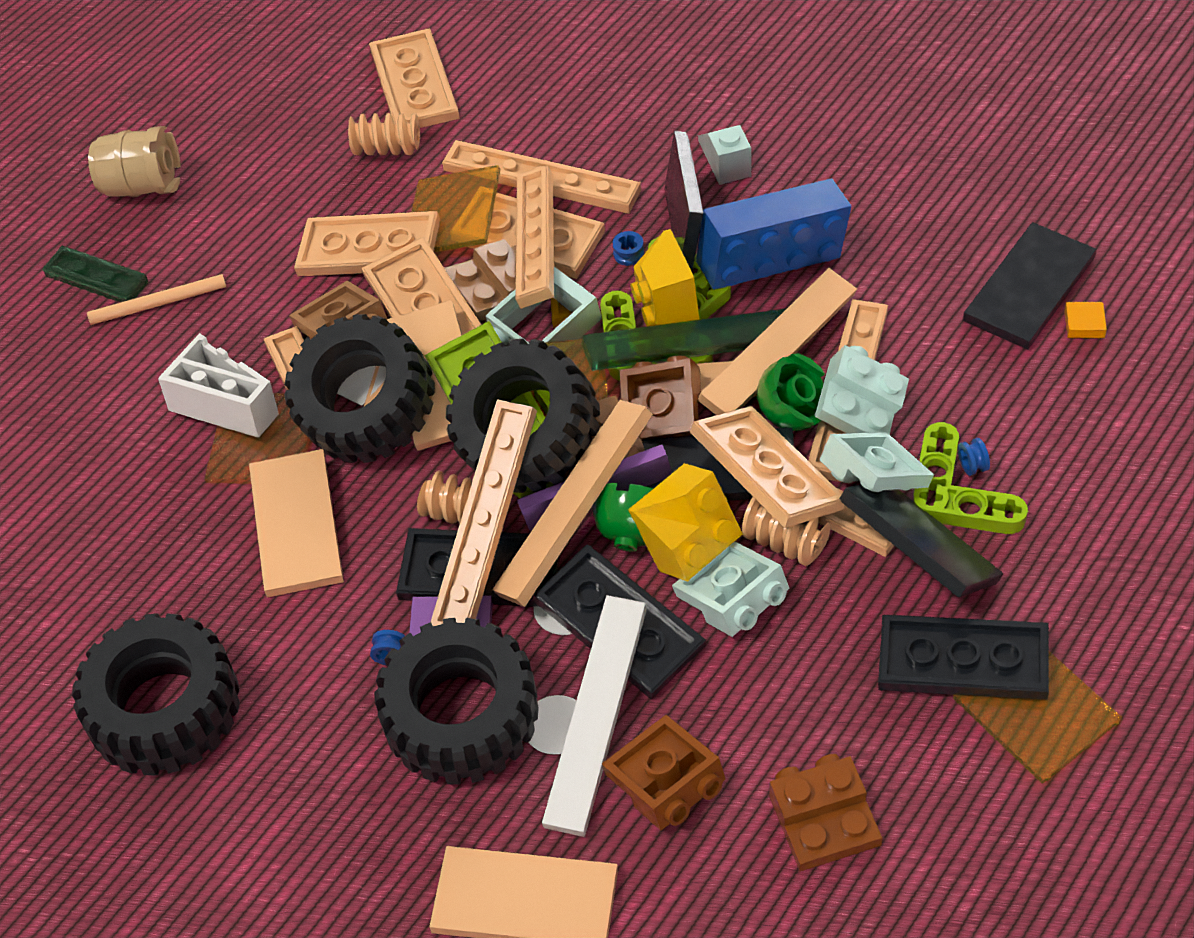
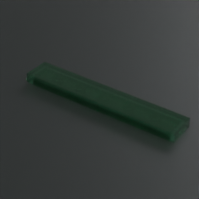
M787 308L588 334L582 336L581 345L592 371L631 366L637 362L653 363L667 361L668 358L673 356H686L690 358L745 350Z

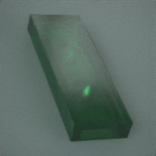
M63 245L42 268L45 276L120 303L135 299L148 284L147 276L144 273Z

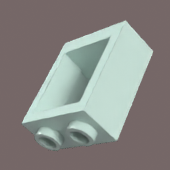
M554 267L553 298L573 313L542 341L548 346H556L565 353L598 323L602 316L597 298ZM516 289L486 315L487 322L490 321L505 346H509L512 339H522L512 329L542 303L539 302L520 309L515 300Z

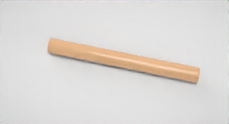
M223 274L88 311L87 316L90 325L226 288Z

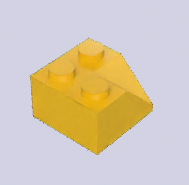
M671 229L665 230L633 267L635 282L630 283L636 304L642 303L644 306L641 310L647 328L653 327L659 340L700 328L694 276Z
M685 463L628 509L658 570L687 582L743 535L713 471Z

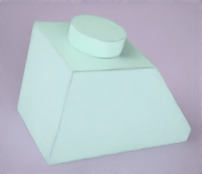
M740 125L698 136V141L719 185L751 177V146Z

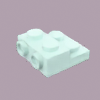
M844 345L830 359L815 417L845 433L887 432L890 434L894 414L903 406L909 378L901 375L900 369L892 363L880 364L869 358L868 352L864 348Z
M887 432L830 434L820 457V461L831 471L835 479L844 483L860 481L863 487L874 492L893 489L928 488L934 476L930 470Z
M735 541L688 582L679 579L672 585L678 598L702 611L706 623L731 637L741 629H751L757 622L758 615L770 605L777 606L781 604L786 597L787 590L790 589L780 564Z

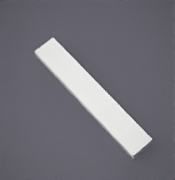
M606 595L543 817L542 825L546 829L582 837L586 835L603 772L602 763L606 761L647 610L646 603Z

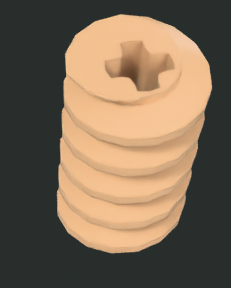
M377 113L373 114L371 123L367 122L365 114H360L358 123H355L353 117L350 116L348 136L351 152L354 155H361L364 149L367 155H373L377 149L380 155H386L390 148L393 155H399L403 148L406 155H412L415 147L418 150L420 143V127L417 113L412 114L410 123L406 122L404 113L399 114L397 123L393 122L390 113L386 114L384 123L380 122Z
M436 471L432 480L425 481L419 491L417 499L418 514L421 517H426L430 514V517L434 520L444 518L450 524L457 521L460 524L472 480L466 477L461 486L458 487V478L455 474H451L447 482L443 483V472Z
M752 497L743 517L742 533L749 540L756 538L757 543L763 547L770 544L771 550L776 553L784 550L785 557L791 560L798 557L800 564L808 566L819 556L825 547L831 527L828 522L821 531L818 530L819 518L809 520L807 524L799 523L784 528Z

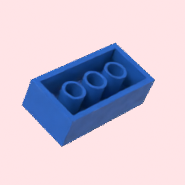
M831 178L703 209L696 263L713 290L838 259L841 256L851 204Z

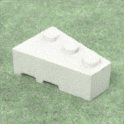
M200 333L158 378L168 411L258 438L279 415L270 381L244 363L240 362L238 364L230 359L227 351L221 347L216 349L211 346L207 338Z

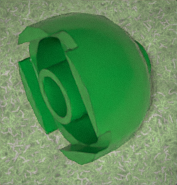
M799 353L782 357L771 364L763 372L757 386L758 403L765 417L776 427L793 428V431L811 428L822 421L815 417L824 384L821 379L825 375L822 368L811 358Z
M608 483L593 504V517L597 529L605 538L614 542L616 549L629 552L636 551L637 546H644L646 544L628 509L653 490V488L630 484L629 491L616 490L617 483Z

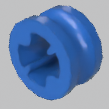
M624 231L616 235L613 239V255L616 262L625 266L635 265L644 255L642 236L633 231Z
M980 438L973 439L971 444L967 442L958 444L959 460L967 475L972 476L976 474L977 469H980L982 472L990 469L989 454L984 442Z
M380 630L374 633L372 637L373 646L370 650L371 659L379 664L386 665L385 657L391 649L399 650L401 648L399 640L405 635L394 630Z

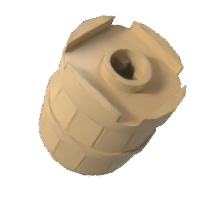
M158 126L151 127L147 131L123 130L119 133L98 137L96 141L91 143L88 154L89 171L95 188L98 192L107 196L138 197L142 194L154 192L167 194L177 191L180 177L174 178V168L181 166L178 147L171 132H164L167 127Z

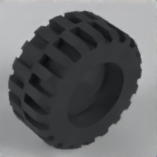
M355 314L352 320H348L344 316L335 319L334 324L329 327L324 324L316 329L318 334L311 340L307 337L300 345L303 348L299 355L295 353L289 364L293 368L292 372L286 373L284 385L289 390L285 391L284 396L286 405L290 408L289 414L294 423L318 448L323 449L325 454L332 458L339 457L343 462L355 463L358 458L363 463L374 462L377 455L381 454L384 458L395 454L394 449L402 444L403 447L408 445L412 441L410 438L415 430L420 432L426 422L423 420L424 414L429 415L433 406V401L429 396H433L435 393V382L431 378L433 373L431 367L412 339L396 323H389L386 318L377 315L372 316L370 319L367 314ZM370 366L386 367L384 384L380 392L370 403L350 412H336L334 410L337 392L350 375Z
M522 338L512 339L509 346H505L502 342L491 346L490 353L484 355L481 352L473 359L475 363L469 369L465 367L458 376L461 379L459 385H453L449 394V398L453 400V403L446 407V419L451 423L447 426L449 439L454 443V450L467 465L476 471L496 401L511 402L523 393L533 390H546L550 392L549 410L543 423L529 437L513 492L524 493L527 487L533 492H538L546 489L545 484L551 482L553 485L561 483L565 480L563 475L569 470L572 471L590 445L591 436L595 437L599 431L600 423L594 417L600 415L599 402L595 399L596 392L592 384L570 357H567L556 346H548L544 341L532 339L528 344Z
M158 613L144 615L145 619L139 621L131 618L124 621V626L116 631L111 628L102 635L104 640L100 644L94 643L86 652L88 660L80 662L75 673L78 680H75L72 687L76 715L95 749L111 765H119L121 770L132 774L137 773L138 769H141L143 775H159V770L164 769L169 774L180 771V766L191 762L194 765L203 759L201 755L208 749L213 752L222 743L219 738L220 735H227L234 724L232 716L238 713L240 704L237 696L240 692L238 680L217 635L211 629L204 628L201 622L193 618H187L184 622L182 615L167 613L165 618H160ZM166 674H179L190 677L189 684L183 694L169 706L146 714L124 711L132 693L146 681Z
M454 617L443 619V624L432 626L430 622L420 626V633L415 636L408 633L399 640L401 645L399 650L395 648L390 650L384 659L387 668L382 667L379 669L376 678L378 689L374 692L375 705L390 749L397 758L402 759L403 765L411 772L415 773L421 769L423 778L433 782L438 781L439 776L445 777L447 784L460 785L461 778L471 777V781L474 783L484 780L483 773L490 770L495 775L506 769L505 761L509 757L512 760H517L524 752L522 741L526 743L531 741L535 732L533 722L538 719V696L530 661L526 653L520 651L519 643L511 635L506 634L503 637L500 627L491 623H487L485 627H482L479 619L465 618V623H456ZM452 678H476L488 683L496 690L490 705L480 715L464 723L440 724L427 719L419 712L422 702L428 693L440 683Z

